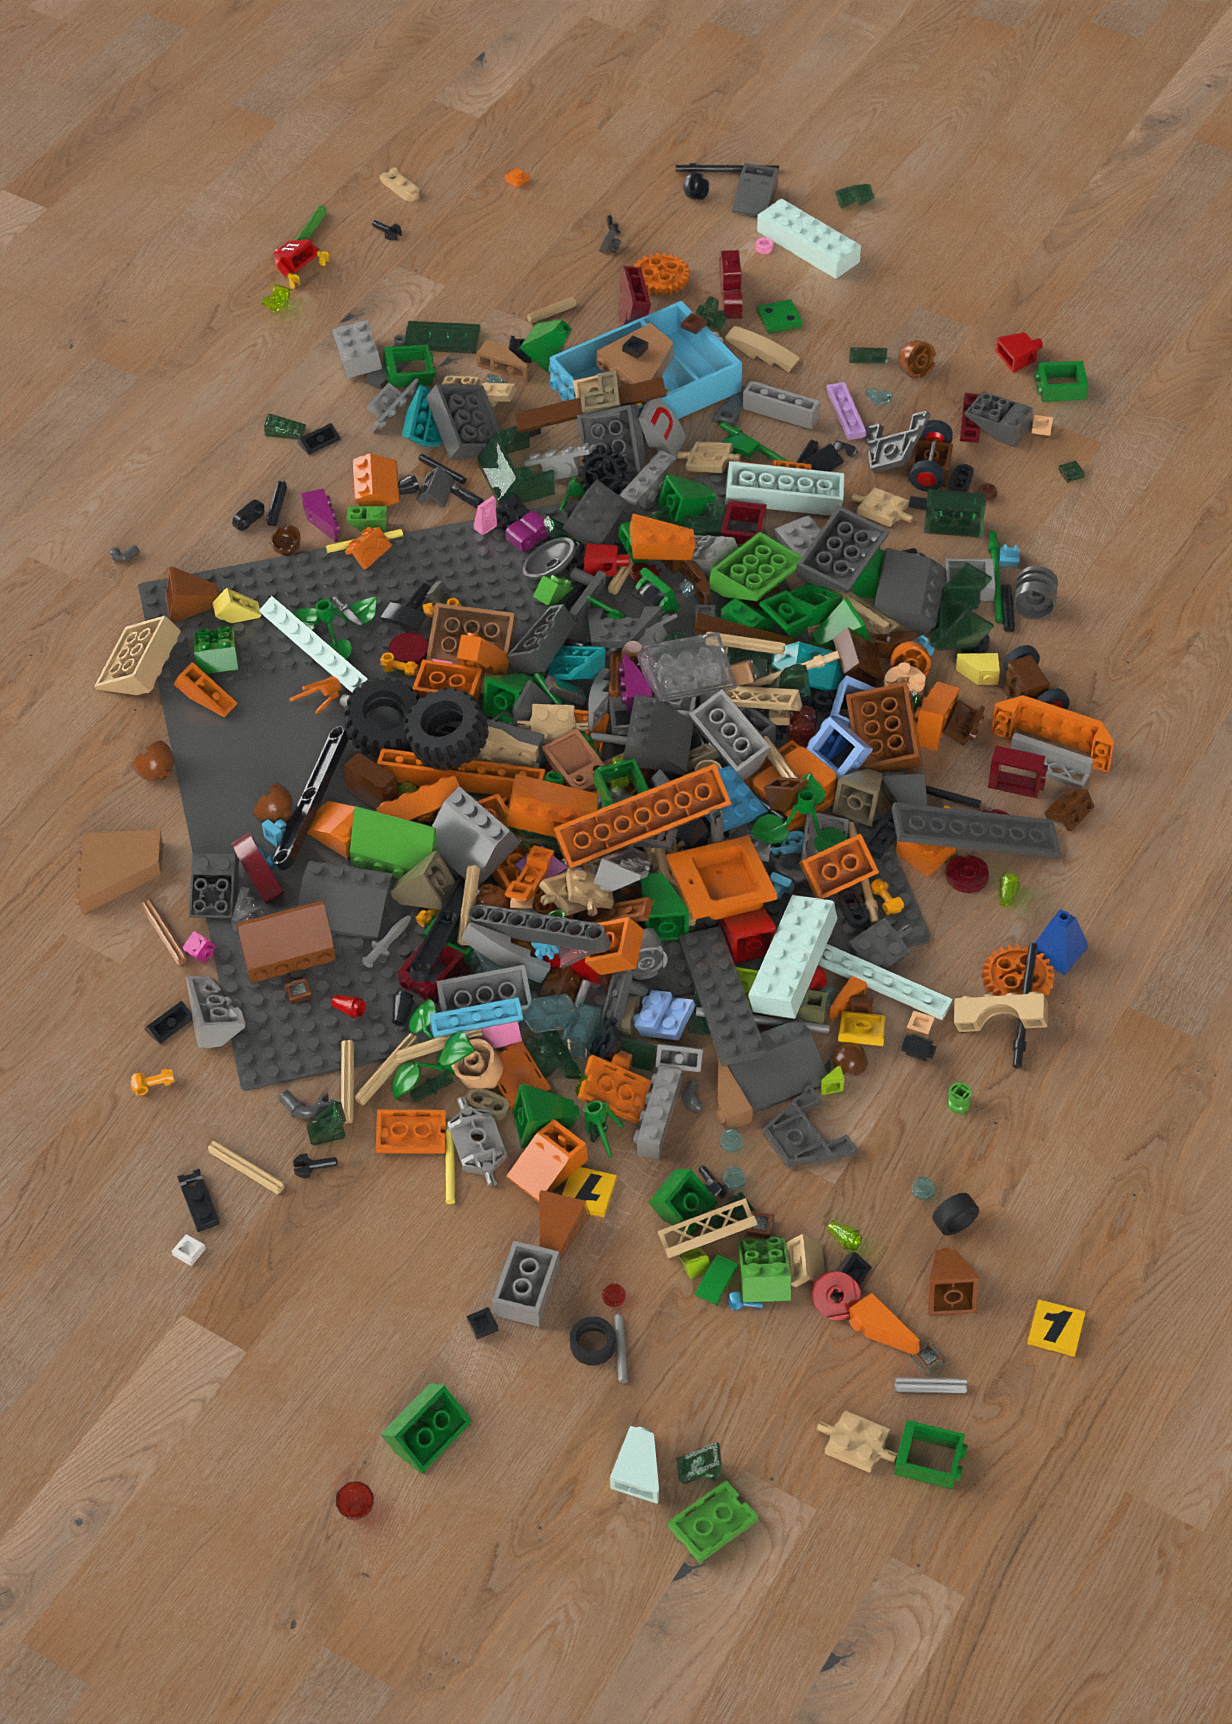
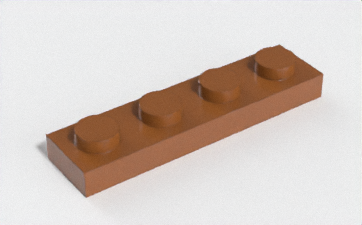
M649 897L613 903L612 909L596 908L597 914L595 916H592V913L591 916L588 915L587 909L580 911L578 920L601 923L630 917L634 922L646 921L649 919L653 901Z

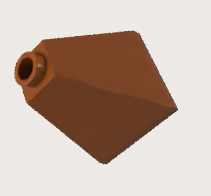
M169 567L166 589L169 620L174 623L213 609L212 602L222 593V590H218L215 583L175 567Z
M540 1190V1247L559 1251V1258L561 1260L589 1220L590 1212L586 1201Z
M942 1248L936 1250L929 1279L928 1315L976 1313L978 1274L956 1249Z

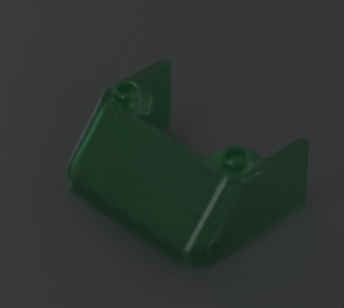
M517 426L498 431L478 456V466L497 502L515 495L522 503L555 494L553 469L534 474L533 470L529 467L514 468L507 454L530 448L529 431L519 433Z
M967 562L942 588L936 626L930 629V644L937 650L972 649L977 647L982 638L994 627L993 623L972 612L973 609L976 610L981 603L980 592L990 583L992 577Z

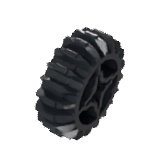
M600 448L599 451L594 449L593 454L587 455L588 460H582L585 465L579 467L580 470H583V473L578 474L579 477H583V480L580 481V484L585 485L583 490L587 491L594 483L592 475H594L596 480H599L605 486L613 479V484L608 488L617 495H620L621 491L619 488L625 489L626 486L623 482L629 481L628 478H625V474L630 472L624 469L628 464L622 463L625 458L623 456L619 457V452H613L611 448L607 450ZM603 459L598 468H593L599 460ZM611 462L613 463V465H614V467H615L616 473H614V472L612 471V464H611ZM598 471H599V472H602V471H603L604 473H606V474H608V475H610V476H605V477H604V475H602L601 473H598Z

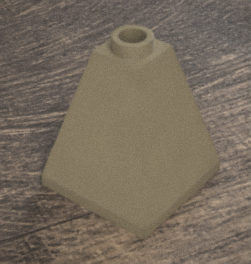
M866 768L841 776L838 780L832 813L872 827L882 773Z
M436 850L396 881L393 888H391V896L400 905L441 910L456 881Z

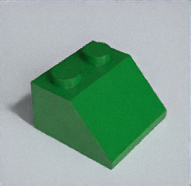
M787 590L767 598L759 604L764 613L790 638L804 634L814 617Z
M734 598L721 609V619L764 631H769L776 625L762 610L745 600Z
M676 1169L648 1203L662 1220L673 1226L712 1211L718 1201L692 1169ZM697 1223L690 1224L686 1234L693 1235L700 1225ZM685 1226L679 1228V1230H681V1231L683 1232Z

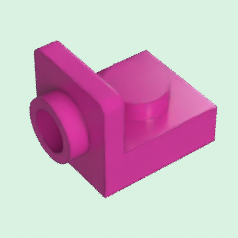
M193 931L182 949L202 963H205L213 955L217 945L196 931Z

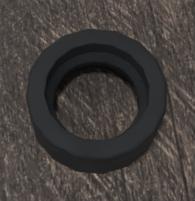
M959 1193L942 1202L934 1211L932 1218L941 1233L948 1236L954 1235L971 1225L978 1217L980 1211L969 1194Z
M586 1317L579 1320L573 1326L570 1332V1349L573 1356L579 1362L586 1365H599L612 1357L615 1351L616 1340L615 1331L608 1321L600 1317ZM589 1331H598L606 1336L607 1344L600 1350L587 1351L580 1347L579 1337Z

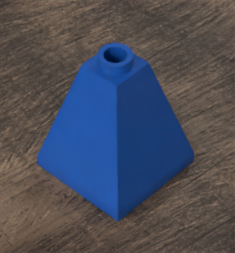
M1061 909L1035 941L1038 944L1037 955L1044 953L1043 960L1049 959V966H1053V969L1064 975L1067 974L1088 947V942L1076 917Z

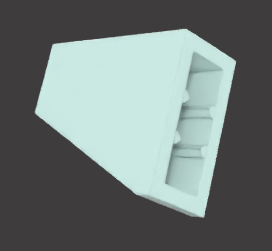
M630 1426L610 1476V1489L658 1504L659 1482L654 1433L644 1427L636 1428Z

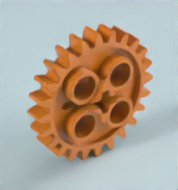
M656 252V256L649 253V257L643 256V260L638 259L637 263H634V267H641L648 295L655 293V296H658L659 293L662 296H665V293L672 295V291L678 293L679 289H684V285H687V281H689L688 264L684 263V259L679 260V256L673 258L672 253L666 256L665 252L662 255Z
M1008 944L1007 950L999 947V953L992 951V956H987L982 970L983 985L987 986L986 992L993 991L992 994L996 996H1004L1008 993L1022 995L1028 945L1021 949L1020 945L1017 944L1016 949H1013ZM1044 953L1036 954L1032 992L1049 995L1050 989L1053 988L1055 976L1053 966H1049V959L1043 960Z

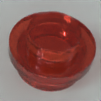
M616 1283L607 1285L602 1292L603 1302L610 1307H618L626 1299L624 1288Z

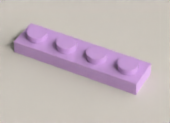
M845 382L827 385L826 391L847 440L866 437L865 427Z

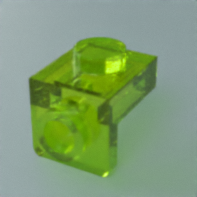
M278 284L274 285L272 295L264 297L262 305L267 306L271 311H279V309L288 307L291 290Z

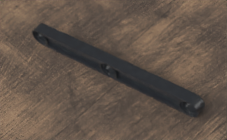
M343 726L336 727L330 732L274 855L273 862L280 870H287L295 862L349 738Z
M459 876L411 963L410 978L415 981L424 982L430 978L460 922L465 879L462 876Z

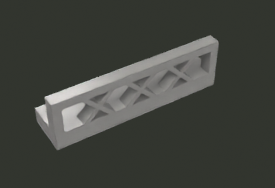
M1016 732L1012 737L1011 749L1046 756L1045 765H1048L1046 778L1078 789H1084L1092 772L1094 759ZM1059 768L1062 769L1063 772L1057 774L1052 772L1051 769ZM1077 774L1083 776V779L1080 782L1072 779L1071 776Z

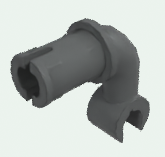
M779 851V858H774L772 852L770 853L768 865L774 869L775 873L791 879L794 885L795 883L808 882L803 870H794L793 868L787 870L783 867V853Z
M289 1090L284 1091L279 1096V1101L290 1111V1115L300 1119H310L322 1112L329 1113L334 1108V1099L329 1101L328 1093L321 1094L318 1102L311 1106H306L302 1101L299 1102Z

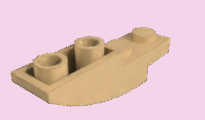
M445 376L442 384L483 385L492 407H496L498 401L510 402L517 390L515 384L481 383L479 377Z

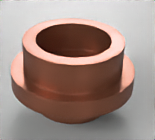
M985 483L979 488L978 496L985 501L994 500L997 497L996 487L991 483Z

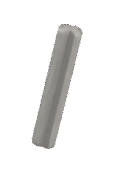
M896 1377L894 1381L896 1392L966 1393L968 1387L967 1379Z

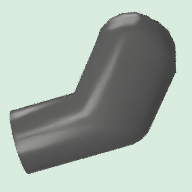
M132 545L123 552H120L119 548H113L109 551V554L114 561H129L140 550L136 545Z
M690 1081L682 1096V1102L689 1110L697 1113L703 1108V1103L696 1096L698 1084Z

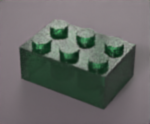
M928 489L924 533L982 538L987 494Z

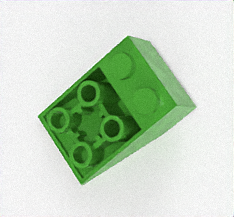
M746 1238L738 1240L743 1303L791 1301V1274L785 1238Z

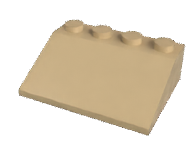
M166 616L125 627L94 688L96 690L131 695L149 693L154 688V683L161 674L165 661L170 657V652L177 643L181 630Z

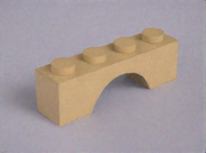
M1030 992L1022 995L1008 993L1004 996L987 994L984 997L963 996L962 998H955L954 1024L958 1032L981 1031L989 1018L1002 1013L1018 1017L1025 1028L1048 1027V1002L1044 993Z

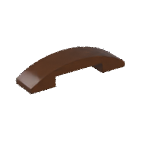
M662 560V563L673 574L680 571L695 586V598L702 605H710L708 581L702 570L692 560Z

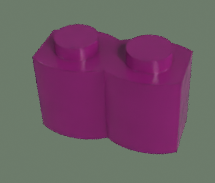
M533 510L506 529V540L521 552L533 548L536 542L549 536L551 532L550 522Z

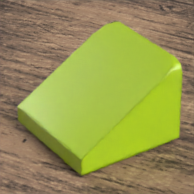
M840 1066L836 1067L821 1080V1095L843 1091L844 1076Z
M701 1247L678 1254L690 1279L705 1274L710 1266L709 1258Z

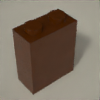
M849 627L833 638L844 675L872 687H875L884 680L873 643Z
M356 753L344 765L347 792L375 810L385 801L392 802L399 799L396 775L359 753Z

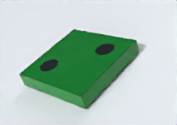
M791 299L757 306V313L768 334L803 326V322Z

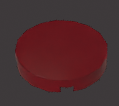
M406 632L394 637L389 643L388 650L389 653L394 655V660L403 663L412 661L415 664H420L423 659L427 658L429 645L422 635Z
M958 856L948 864L946 879L949 885L957 891L963 893L978 892L985 888L988 883V866L982 859L975 856Z

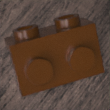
M958 700L954 705L943 733L961 745H964L969 740L973 741L978 734L977 727L984 720L983 712L985 707L981 706L974 710L961 700Z
M1068 788L1052 803L1051 807L1045 812V816L1053 821L1064 822L1067 831H1073L1094 808V804L1088 790Z
M571 966L550 969L536 1004L540 1009L559 1007L565 1014H569L578 992L581 978Z

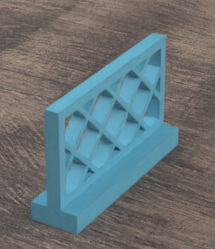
M519 997L429 1014L431 1022L430 1033L434 1038L453 1035L458 1031L468 1032L523 1021Z

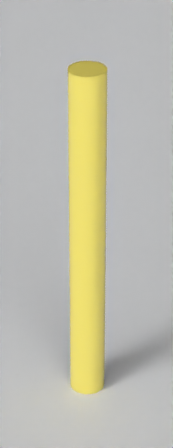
M402 529L384 533L388 540L403 537ZM353 540L327 545V553L348 549V544Z
M446 1122V1203L454 1204L455 1144L450 1130L447 1129L448 1122Z

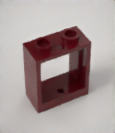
M728 500L721 536L734 538L738 548H740L759 532L763 533L767 505ZM730 520L758 523L756 533L728 530Z
M996 745L991 760L988 788L1038 798L1039 790H1044L1046 779L1042 778L1046 777L1048 765H1045L1046 756ZM1004 765L1036 772V778L1001 771V767Z
M421 943L399 969V985L407 991L418 994L424 1000L430 999L437 1003L439 996L436 982L458 977L465 968L464 953L447 945L438 961L446 965V969L433 984L427 981L418 982L410 978V966L422 945Z

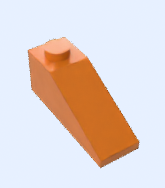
M193 662L178 676L173 684L189 699L222 717H225L238 704Z
M870 1293L850 1308V1325L855 1331H860L866 1338L912 1355L920 1352V1340L873 1293Z

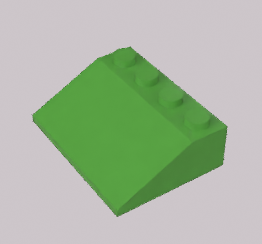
M759 532L711 569L709 588L723 597L758 601L797 570V563L802 556Z
M357 806L354 808L350 845L352 865L360 869L365 868L373 871L393 873V877L400 879L433 851L437 850L439 853L436 828Z

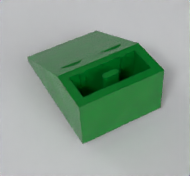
M221 626L217 630L200 629L194 632L196 666L205 674L238 670L234 627Z

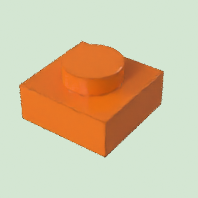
M516 167L505 175V181L519 188L529 181V174Z

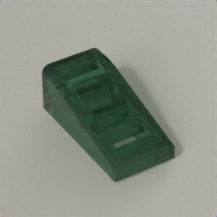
M268 414L264 423L265 436L299 440V438L303 437L306 429V424L273 414Z

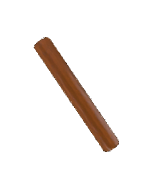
M612 652L610 656L609 696L611 698H618L620 696V652Z

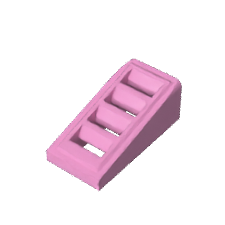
M493 496L478 505L474 529L481 535H485L497 527L496 502Z

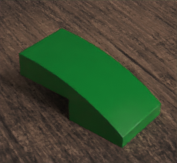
M729 435L721 442L732 443L733 451L731 454L738 453L748 459L760 448V442L738 435Z
M717 1254L706 1271L695 1296L718 1306L739 1264Z

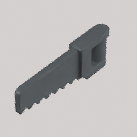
M742 386V391L732 395L726 405L721 407L714 418V422L722 423L725 421L734 426L739 419V412L743 407V392L746 387Z

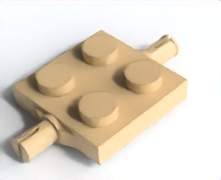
M696 442L689 452L678 451L677 458L688 459L685 465L686 471L723 473L729 461H741V454H731L733 451L732 443Z
M875 487L865 497L856 493L852 496V501L860 503L856 514L888 527H892L899 520L911 523L914 519V515L904 512L908 507L909 500Z
M532 704L530 721H517V727L530 729V731L544 734L545 745L576 728L579 731L588 732V723H576L574 705Z
M583 864L582 870H567L566 882L569 902L587 906L588 915L590 916L591 913L592 916H595L597 914L596 908L599 907L612 909L614 903L613 893L600 889V885L594 883L597 873L591 872L589 864L588 866Z
M566 873L541 881L539 887L546 894L541 896V903L543 905L551 902L555 903L566 916L588 909L587 906L569 902Z
M844 1410L839 1422L834 1426L822 1421L818 1423L816 1431L830 1436L824 1454L871 1473L875 1463L880 1458L895 1464L898 1453L885 1449V1442L889 1436L890 1429Z

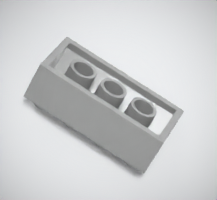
M723 689L689 714L698 730L713 748L718 751V754L727 765H731L743 781L759 770L771 747Z
M525 965L436 982L441 1012L519 997L522 1015L532 1013L534 1008Z

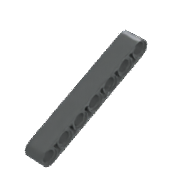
M475 905L468 914L472 923L511 936L512 939L595 953L605 952L611 945L604 927L598 923L488 905Z

